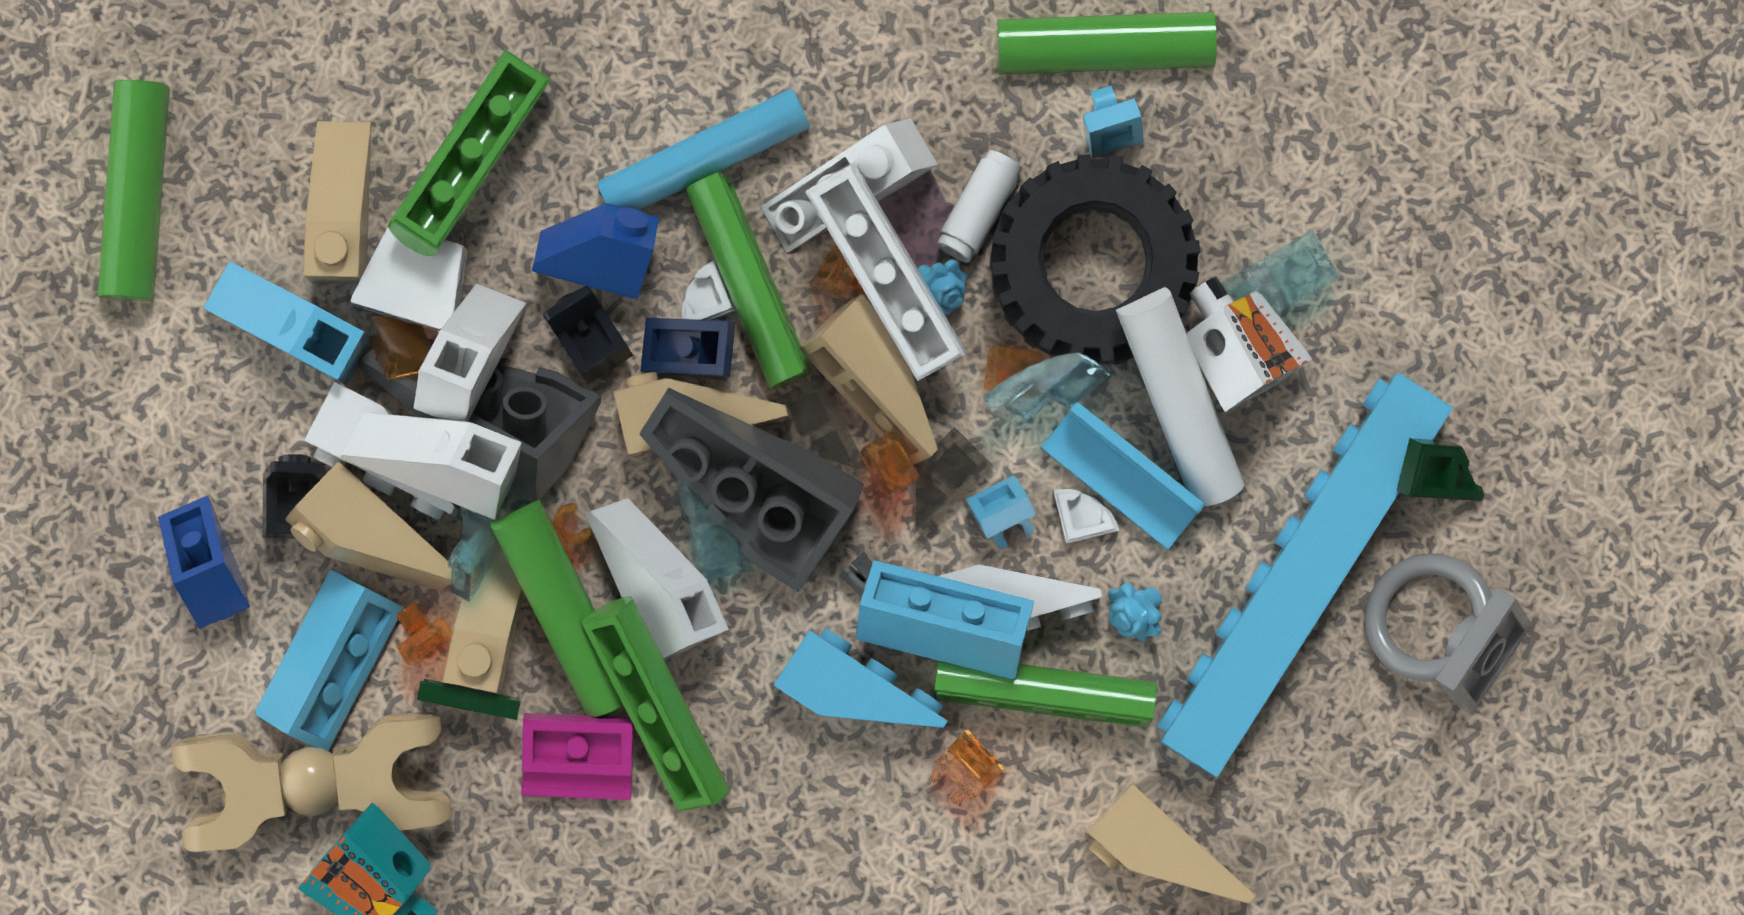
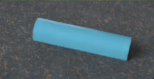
M789 89L598 181L599 184L597 186L606 203L623 208L631 207L642 210L707 176L725 170L810 129V125L794 90L791 91Z

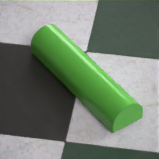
M1214 12L997 19L999 75L1215 67L1217 37Z
M504 50L388 224L389 230L401 243L425 256H434L548 86L551 80L549 77L509 51Z
M144 80L114 81L98 298L154 302L170 87L162 83Z
M716 172L693 183L686 188V193L769 389L779 388L809 375V371L812 370L806 356L799 349L801 347L799 339L730 177Z
M540 499L491 522V529L586 715L597 717L623 706L581 623V620L595 611V608Z
M627 596L616 599L590 613L581 620V623L677 810L684 811L717 804L729 793L730 788L633 598Z
M938 661L933 697H936L935 700L1146 728L1154 719L1157 682L1019 664L1015 679H1008Z

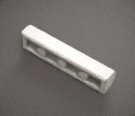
M853 162L805 191L917 381L963 356L966 350L856 164Z
M1164 287L1117 309L1116 312L1185 488L1200 499L1205 506L1216 505L1237 495L1243 489L1244 481L1170 290Z

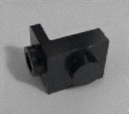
M584 286L576 292L566 294L554 306L543 313L545 320L587 384H590L634 356L588 286Z
M302 454L282 455L278 457V461H273L269 464L263 473L262 538L295 539L290 531L293 526L285 519L305 495L325 476L326 464L311 463V457Z

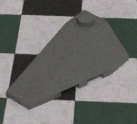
M392 330L360 359L359 368L417 417L439 419L413 409L419 370L435 340ZM501 357L468 422L522 442L516 477L510 490L533 503L539 500L567 472L601 404V395L557 371L539 367L535 374L508 367L507 359Z

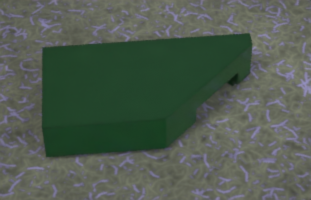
M1409 438L1396 491L1410 497L1483 501L1485 495L1482 487L1475 483L1468 468L1470 462L1462 446L1450 441Z
M430 679L420 681L417 700L513 720L518 719L521 701H518L519 698Z

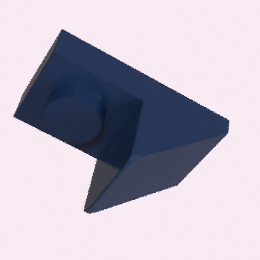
M646 318L640 371L647 373L657 372V374L699 376L716 380L728 379L731 374L736 322Z

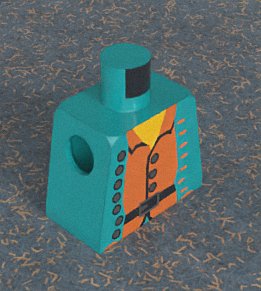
M373 802L330 848L298 887L305 895L336 915H436L439 911L415 891L431 870L430 862Z

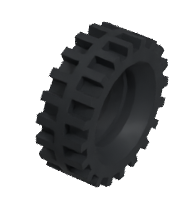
M1091 154L1078 155L1077 160L1062 164L1057 161L1048 165L1044 172L1033 179L1031 177L1028 178L1021 185L1017 194L1006 204L995 230L990 254L992 288L995 298L998 299L1004 312V318L1010 327L1013 326L1025 339L1024 342L1033 349L1035 347L1052 356L1051 359L1061 363L1066 361L1081 364L1082 367L1095 368L1096 365H1118L1127 362V360L1134 356L1116 310L1166 287L1170 290L1180 318H1182L1190 305L1191 296L1189 293L1195 289L1198 283L1200 272L1197 271L1200 244L1199 240H1196L1191 225L1194 220L1189 209L1184 211L1175 197L1177 194L1175 189L1169 183L1164 186L1151 175L1153 170L1144 165H1141L1139 169L1123 163V157L1110 155L1109 159L1091 158ZM1091 210L1112 213L1129 223L1142 241L1146 258L1143 280L1134 295L1117 307L1100 311L1077 308L1059 297L1047 279L1043 262L1046 242L1056 226L1074 214Z

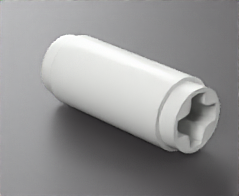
M989 150L986 157L980 160L939 233L940 238L936 243L937 246L948 255L969 263L973 255L978 254L1019 181L1018 176L1022 170L1021 166L1008 156Z

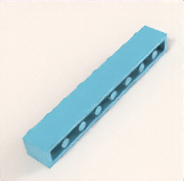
M1399 372L1391 376L1388 383L1381 378H1378L1362 403V406L1370 410L1359 428L1350 423L1344 430L1332 450L1340 455L1329 474L1322 469L1316 474L1303 497L1311 501L1310 505L1300 520L1293 515L1288 518L1274 540V543L1282 547L1271 565L1261 561L1245 585V589L1253 594L1241 612L1234 607L1229 610L1215 633L1223 639L1212 658L1205 653L1201 654L1186 678V681L1194 685L1182 704L1173 699L1156 727L1164 731L1158 740L1159 743L1212 777L1217 778L1399 494L1396 490L1409 438L1433 440L1453 409L1452 406Z

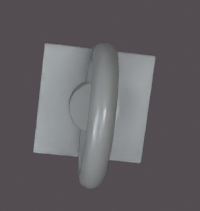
M1443 554L1416 555L1393 565L1374 585L1365 610V629L1368 641L1375 655L1387 668L1408 679L1424 682L1437 681L1452 702L1470 714H1473L1532 626V623L1515 597L1498 587L1492 594L1485 580L1474 568L1457 558ZM1427 575L1443 576L1459 584L1469 596L1474 615L1467 616L1452 634L1445 650V657L1434 660L1417 659L1401 651L1392 641L1386 622L1387 610L1395 593L1407 582Z

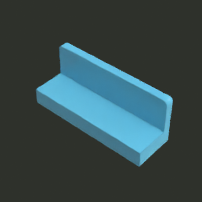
M1078 402L1074 404L1065 418L1040 447V449L1166 550H1169L1193 518L1205 507V504Z
M873 560L859 605L856 638L875 645L1008 679H1015L1034 601Z
M334 570L329 571L259 702L255 714L285 734L313 747L329 751L404 607Z

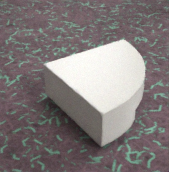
M714 260L703 266L686 289L682 305L683 319L715 320L736 311L716 261Z
M1073 489L1053 491L1066 544L1119 531L1112 513L1100 501H1097L1096 498Z

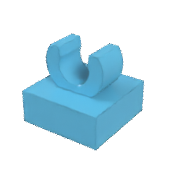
M1112 86L1090 92L1094 103L1092 105L1094 111L1083 114L1085 138L1092 158L1144 142L1142 118L1135 98L1117 103Z
M1015 475L966 498L969 508L987 539L992 537L999 548L1004 549L1008 547L1003 531L1016 524H1020L1027 537L1033 534L1034 528L1029 518L1036 515V512Z

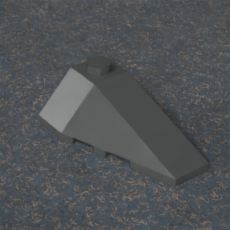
M671 388L666 390L639 433L679 481L689 484L708 506L707 513L718 525L723 523L741 544L740 550L748 560L797 592L802 588L855 509L864 486L862 482L819 455Z

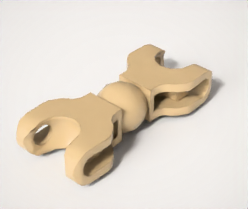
M433 712L385 715L368 729L360 742L355 745L339 747L335 754L325 749L314 747L296 750L287 758H285V753L266 754L258 750L250 740L234 732L195 736L179 741L171 747L172 760L175 767L182 772L210 773L221 782L226 794L225 805L222 811L208 816L196 817L183 829V847L192 852L240 848L254 836L257 829L266 819L283 817L289 809L301 815L318 816L330 812L338 804L339 810L357 809L363 812L373 802L400 831L431 827L444 823L452 816L451 803L447 795L440 791L412 790L402 782L397 770L398 757L402 752L430 745L437 739L442 731L440 716Z

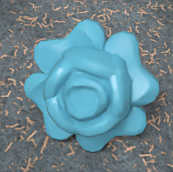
M951 259L944 265L936 263L932 268L928 265H921L917 268L945 316L962 305L966 291L964 283L968 279V273L959 268L956 260Z
M1126 582L1120 588H1112L1108 591V598L1111 601L1108 604L1109 622L1117 628L1121 636L1125 638L1135 637L1140 642H1145L1149 636L1157 637L1162 632L1158 623L1162 619V615L1156 609L1162 603V597L1155 588L1147 587L1145 590L1136 591L1130 583Z

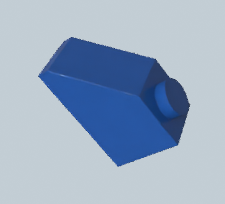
M605 203L541 230L532 272L638 300L654 250L659 217L645 214L635 208H623Z
M209 496L158 516L173 584L199 629L219 620L230 618L235 613L249 608L250 604L243 577Z

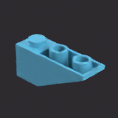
M231 261L228 262L203 309L346 386L373 339L355 326Z
M827 628L823 630L820 636L811 630L808 631L774 683L775 687L819 716L944 728L948 720L939 715L944 707L943 704L916 688L912 696H909L893 685L898 677L896 673L873 658H870L866 666L862 665L847 655L853 645Z

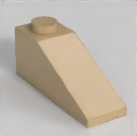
M317 121L305 219L303 276L312 283L358 284L367 268L371 122Z
M860 294L840 306L799 349L908 467H911L930 458L938 448L911 369L871 302Z
M657 372L626 378V388L613 391L629 456L634 458L655 453L639 433L668 388L757 428L792 420L791 410L786 405L668 378L658 380Z
M339 461L305 495L285 519L293 526L290 531L302 546L313 552L318 549L328 558L439 591H444L461 573Z
M482 523L453 629L443 682L502 694L524 591L490 524Z
M1131 783L1126 786L1086 831L1094 839V842L1088 849L1111 870L1120 863L1129 871L1250 904L1256 897L1251 890Z

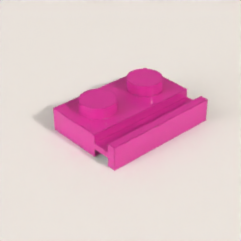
M525 713L522 730L521 796L631 800L634 724L630 717H590L586 715Z

